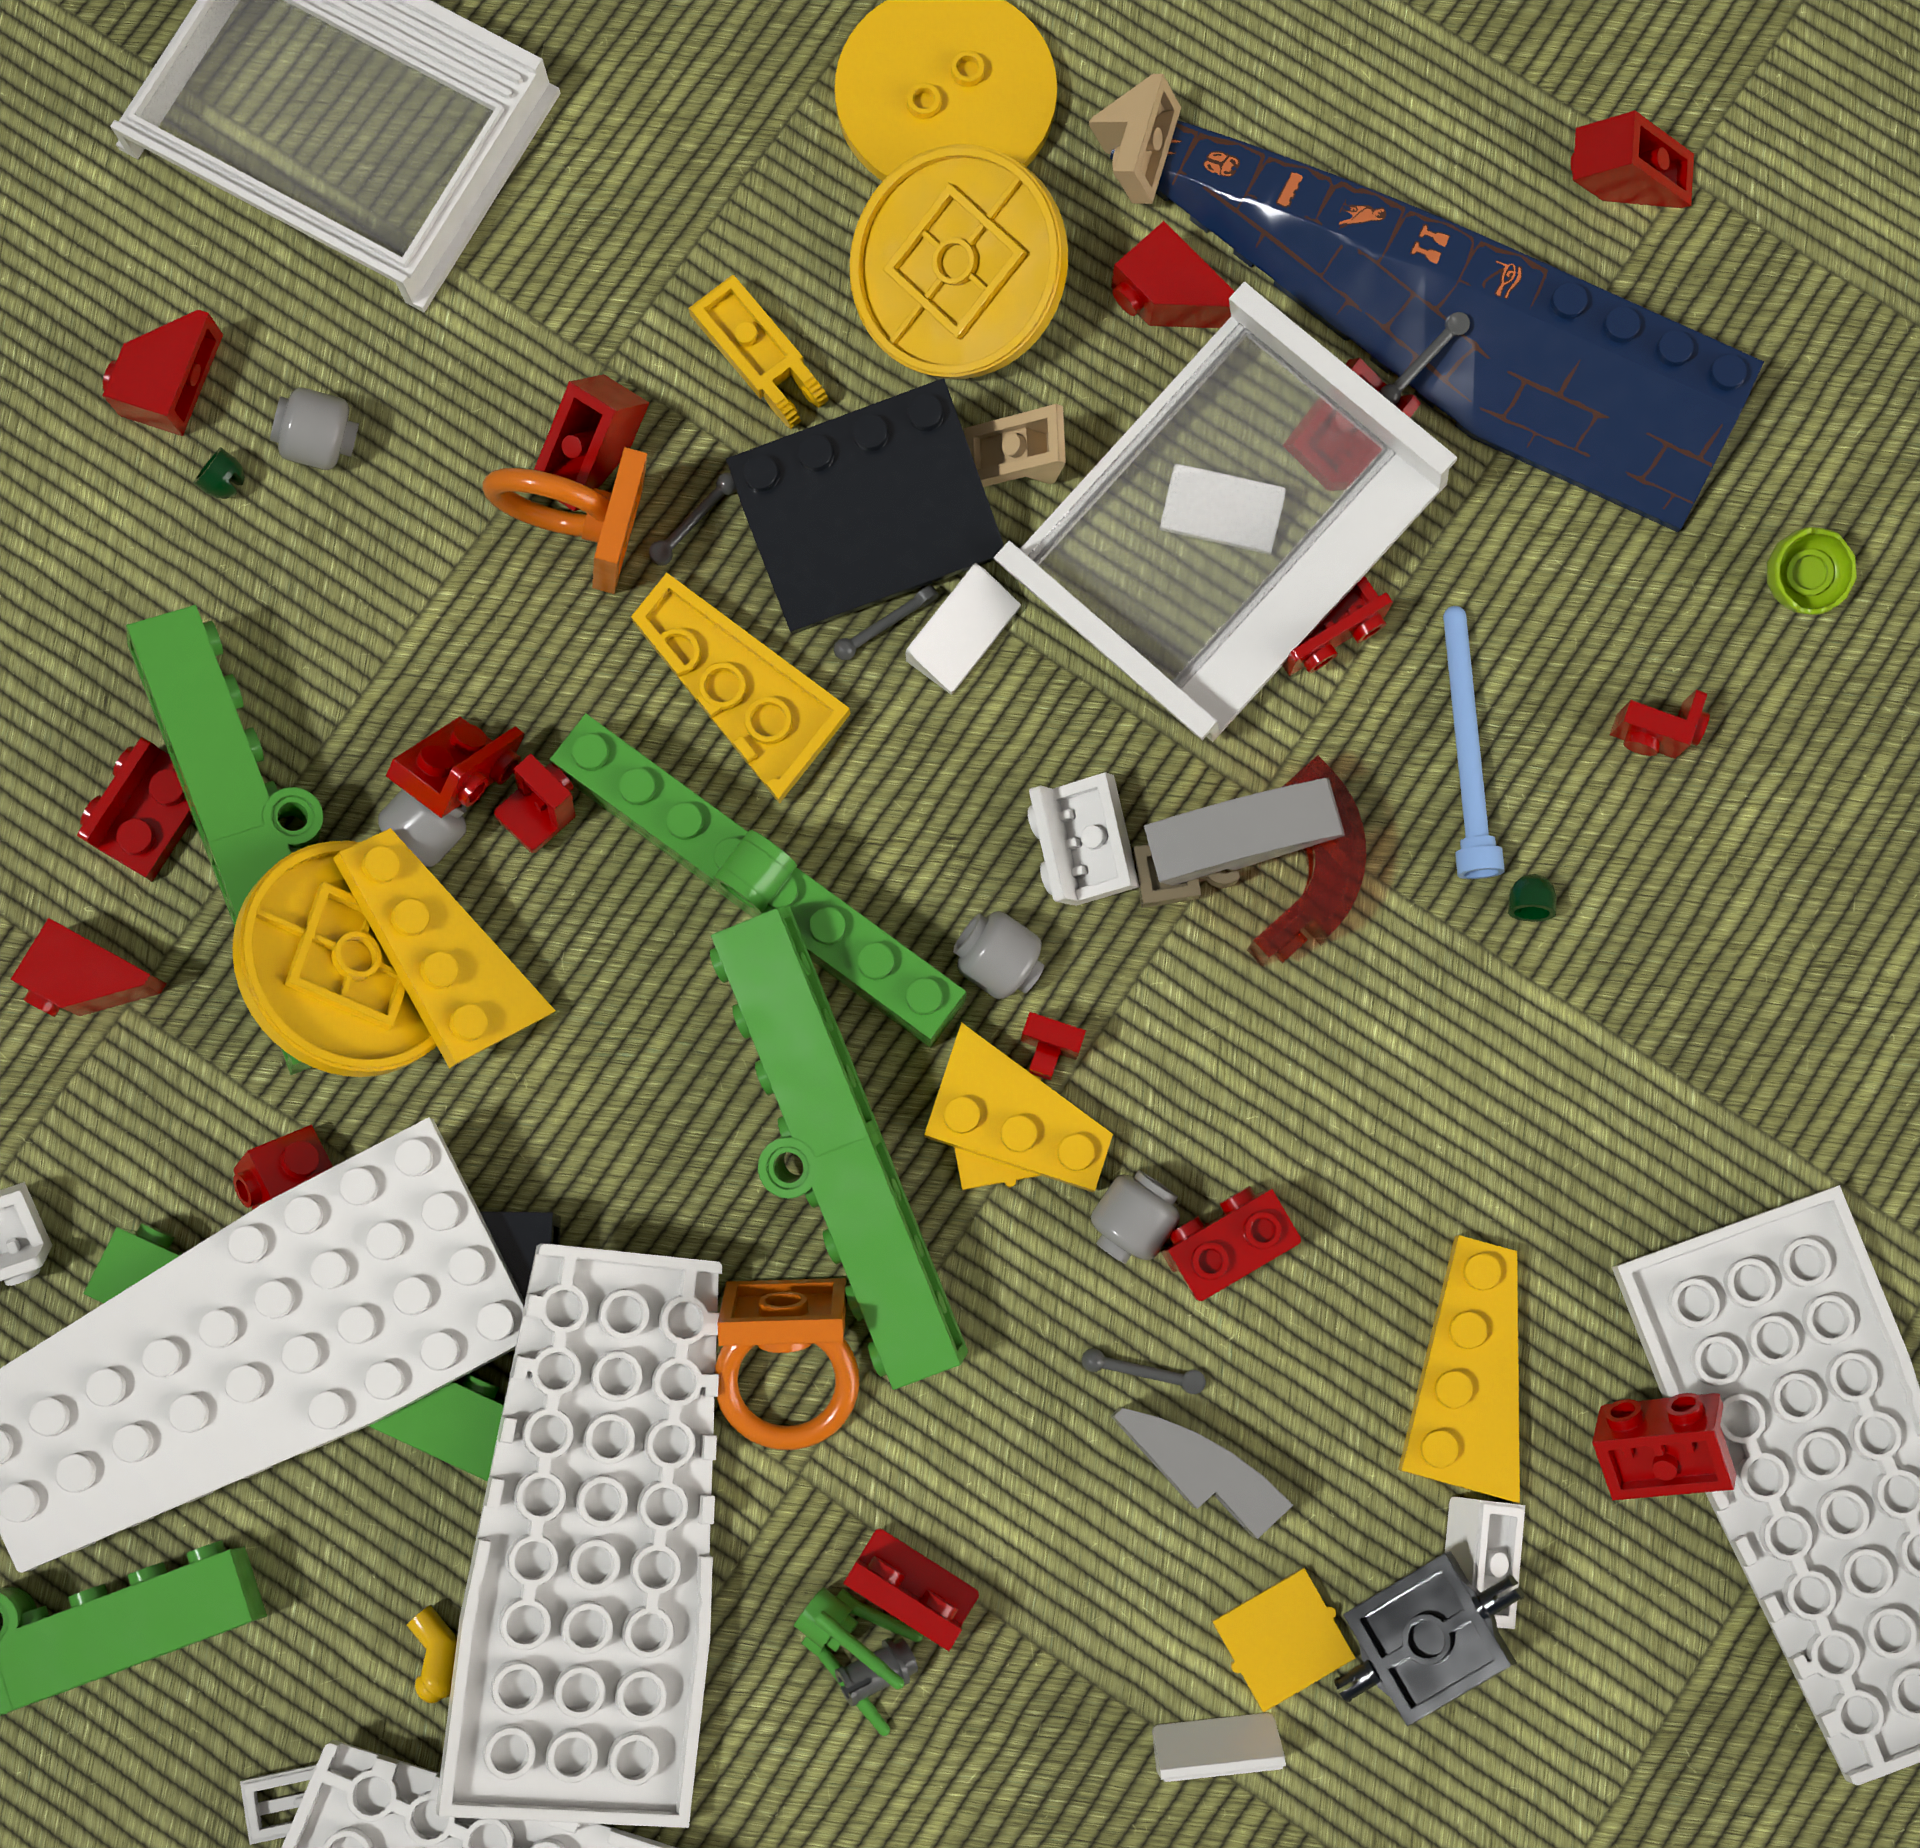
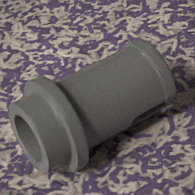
M887 1638L882 1641V1648L873 1652L902 1677L904 1686L910 1683L909 1676L918 1672L915 1657L903 1638L894 1642ZM860 1660L845 1667L835 1669L837 1682L844 1683V1686L840 1687L850 1706H855L859 1701L891 1686Z

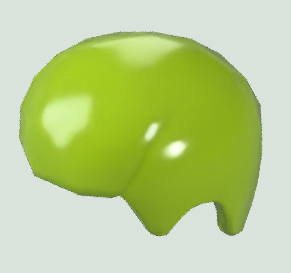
M1806 527L1794 531L1776 544L1767 561V585L1773 597L1785 608L1795 613L1820 615L1831 611L1847 599L1857 579L1855 554L1839 533L1819 527Z

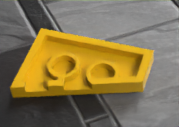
M961 1022L924 1137L1094 1193L1113 1133Z

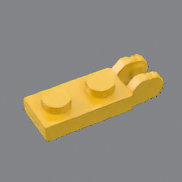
M731 275L688 308L691 318L760 399L762 397L765 398L772 411L788 428L792 429L801 422L798 410L794 404L777 387L788 377L792 376L805 398L816 407L820 408L829 401L822 385L804 365L803 356L735 275Z

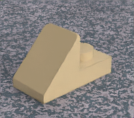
M1164 74L1150 75L1094 115L1089 121V126L1104 152L1111 155L1112 150H1115L1112 161L1114 176L1120 182L1130 201L1136 204H1153L1181 110V106Z
M1053 404L964 428V435L983 487L1023 477L1052 484L1056 482L1066 463L1063 406Z

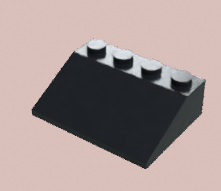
M944 378L726 458L743 511L792 635L970 570L975 563L981 566L995 561L994 556L1004 546Z

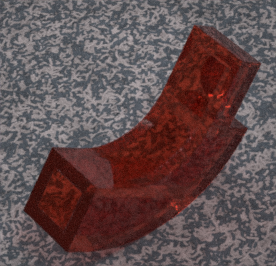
M1319 755L1282 787L1328 778L1345 836L1303 849L1307 860V881L1303 894L1291 907L1258 935L1247 949L1262 967L1274 956L1283 964L1308 941L1302 933L1304 929L1322 945L1345 919L1362 885L1366 864V839L1359 810L1344 783Z

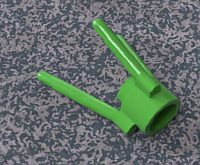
M825 1587L821 1588L794 1624V1627L806 1636L801 1644L820 1659L836 1681L835 1669L843 1666L828 1647L837 1652L843 1646L893 1688L898 1690L903 1688L904 1680L851 1635L859 1622L851 1617L850 1614H855L914 1642H920L923 1639V1635L902 1621L858 1601L844 1588L837 1596L833 1595ZM841 1682L839 1683V1685L842 1687L844 1686V1683ZM868 1698L859 1701L856 1705L881 1736H887L890 1733V1727L878 1713V1710Z

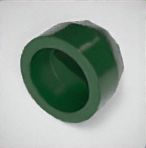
M220 447L203 466L193 484L206 494L216 498L227 499L237 494V490L230 482L236 485H243L245 478L243 467L235 457Z
M1538 874L1522 876L1510 889L1508 914L1517 920L1529 922L1546 921L1556 916L1557 897L1553 884L1546 877Z

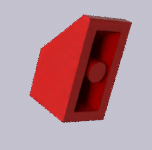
M1636 110L1576 128L1575 148L1571 156V170L1573 181L1602 201L1671 208L1691 206L1694 153Z
M1165 221L1161 222L1114 264L1111 283L1112 294L1118 305L1131 316L1138 314L1149 326L1221 328L1231 317L1229 298L1235 291Z
M195 310L124 343L117 361H111L106 368L103 377L104 393L102 396L121 417L183 436L222 340L223 333L208 312Z
M604 374L569 381L534 470L573 480L593 490L594 488L598 489L619 465L624 447L631 448L650 402ZM558 501L573 511L580 510L574 506Z
M50 918L45 922L10 979L28 989L27 994L23 998L25 1002L53 1017H56L61 1008L77 1016H83L161 994L167 984Z

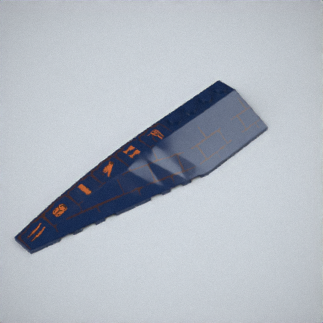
M1177 120L1156 190V194L1164 201L1171 200L1190 214L1191 222L1204 232L1208 233L1211 231L1234 249L1233 254L1249 267L1252 268L1255 265L1274 280L1273 285L1343 340L1348 341L1351 339L1371 355L1370 361L1386 373L1392 371L1400 377L1444 331L1445 321L1448 316L1456 312L1466 314L1470 320L1468 331L1463 335L1454 336L1409 383L1415 389L1414 395L1432 409L1436 405L1456 421L1455 427L1471 439L1675 532L1681 530L1747 401L1764 361L1497 241L1405 202L1288 157ZM1114 149L1112 150L1110 155V159L1112 160L1115 151Z

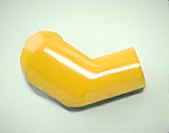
M429 1605L409 1621L406 1626L426 1649L421 1676H418L415 1680V1691L423 1701L437 1703L443 1698L450 1696L457 1636L432 1605Z

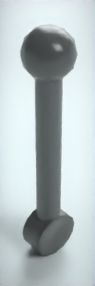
M1456 312L1448 316L1445 321L1444 331L1393 385L1383 386L1379 393L1392 404L1397 405L1403 389L1454 336L1463 335L1468 331L1470 326L1468 316L1462 312Z
M731 473L719 475L716 481L717 487L665 541H656L650 546L649 555L655 564L660 566L667 565L673 557L672 549L724 495H731L736 492Z
M933 585L923 588L913 599L853 638L839 639L834 645L835 656L845 661L851 659L858 647L915 610L930 605L939 597V594Z
M1096 1348L1088 1349L1082 1355V1365L1089 1372L1107 1369L1180 1385L1189 1394L1200 1393L1206 1385L1204 1375L1197 1370H1189L1184 1374L1104 1357V1354Z

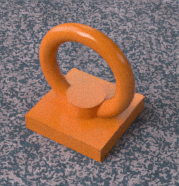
M624 447L612 492L597 488L593 490L583 484L558 475L525 468H502L492 471L485 477L482 488L485 497L492 505L505 514L545 530L579 536L584 540L598 543L594 556L592 588L615 594L644 488L647 453ZM515 492L552 498L574 506L587 514L551 508L531 501Z
M846 1278L726 1281L717 1322L718 1346L723 1347L718 1355L714 1371L715 1374H719L718 1397L716 1399L726 1420L738 1433L748 1440L777 1450L807 1448L829 1438L848 1419L858 1397L859 1369L853 1351L844 1339L847 1306ZM812 1343L821 1348L832 1363L835 1373V1388L828 1406L818 1416L802 1424L790 1426L777 1425L759 1418L747 1407L740 1395L738 1374L744 1357L755 1345H758L764 1351L773 1353L800 1351L808 1348Z

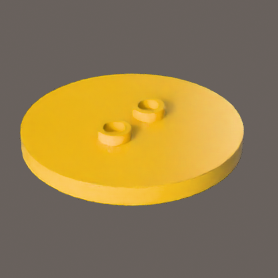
M886 0L869 12L850 34L842 49L835 74L836 112L843 136L856 158L869 172L881 181L901 164L922 152L956 144L978 145L996 150L1018 161L1027 168L1044 146L1054 121L1057 100V78L1049 48L1035 25L1020 10L1005 0Z
M968 144L946 145L930 149L912 157L890 173L876 188L865 205L854 232L850 252V283L854 303L859 317L872 339L885 353L905 367L926 375L945 379H969L995 372L1009 365L1030 349L1048 327L1063 295L1068 270V244L1064 222L1057 204L1043 182L1032 171L1011 157L987 147Z
M329 841L317 843L297 850L281 859L257 881L245 898L237 917L233 936V964L239 990L252 1017L268 1037L286 1053L313 1068L331 1074L350 1077L378 1076L400 1070L422 1058L437 1045L333 860L338 852L359 842Z

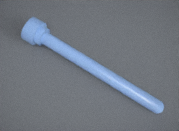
M1451 606L1444 612L1443 621L1465 838L1460 840L1461 849L1455 852L1457 876L1462 879H1483L1498 876L1505 872L1503 849L1500 846H1496L1495 837L1490 836L1488 830L1467 617L1464 609L1459 606Z

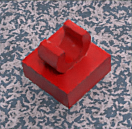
M1029 1011L1020 1041L1036 1047L1029 1072L1034 1076L1051 1081L1059 1055L1074 1060L1077 1059L1086 1030Z

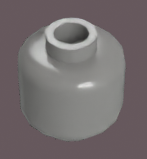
M299 387L291 393L289 398L280 396L270 441L278 443L279 454L285 460L321 470H330L337 464L340 454L352 456L359 423L348 421L349 406L344 399Z
M402 789L380 812L378 824L381 832L391 828L426 867H432L439 863L465 835L466 822L463 815L467 810L465 805L461 804L443 818H440Z
M995 911L986 917L980 913L977 914L963 930L953 950L959 956L957 968L960 974L996 999H1004L1012 995L1017 989L1027 993L1037 982L1044 969V964L1038 960L1042 945L1041 939L1002 911Z
M1138 1170L1134 1177L1125 1174L1117 1176L1091 1214L1093 1226L1102 1234L1096 1244L1112 1257L1125 1264L1131 1255L1142 1260L1154 1259L1180 1221L1179 1211L1173 1205L1178 1196L1140 1170Z

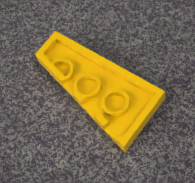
M667 572L631 616L635 626L779 804L851 714L849 707Z
M391 828L338 852L333 858L449 1068L537 1023L556 1011Z
M1458 1235L1454 1237L1398 1470L1520 1504L1517 1251Z

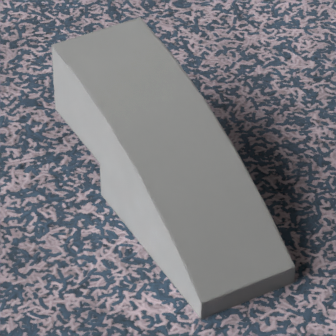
M1328 778L1251 794L1144 825L1158 880L1160 883L1170 886L1225 869L1235 871L1345 836Z
M1118 1408L1110 1415L1191 1507L1198 1509L1214 1495L1251 1537L1258 1539L1293 1506L1263 1475L1229 1450L1197 1432L1162 1418L1125 1408Z

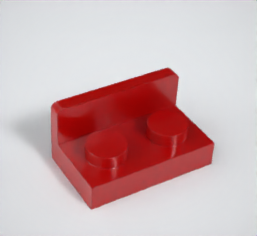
M459 716L395 757L391 762L386 777L440 818H443L461 804L466 807L474 804L483 794L486 787L493 782L503 784L514 773L513 769L521 761V756L516 752L525 733L514 726L495 740H491L480 728L468 723Z
M141 737L134 747H128L119 756L113 769L115 777L103 795L96 796L86 806L80 820L82 827L78 831L77 836L153 882L193 821V816L169 754L159 749L149 740Z
M1682 1393L1670 1398L1642 1401L1623 1399L1612 1404L1602 1405L1599 1410L1592 1443L1612 1501L1734 1490L1736 1471L1720 1426L1723 1411V1402L1720 1394L1697 1395L1695 1393Z
M881 1528L875 1530L843 1582L844 1585L948 1652L960 1635L963 1622L979 1598V1592L976 1588Z

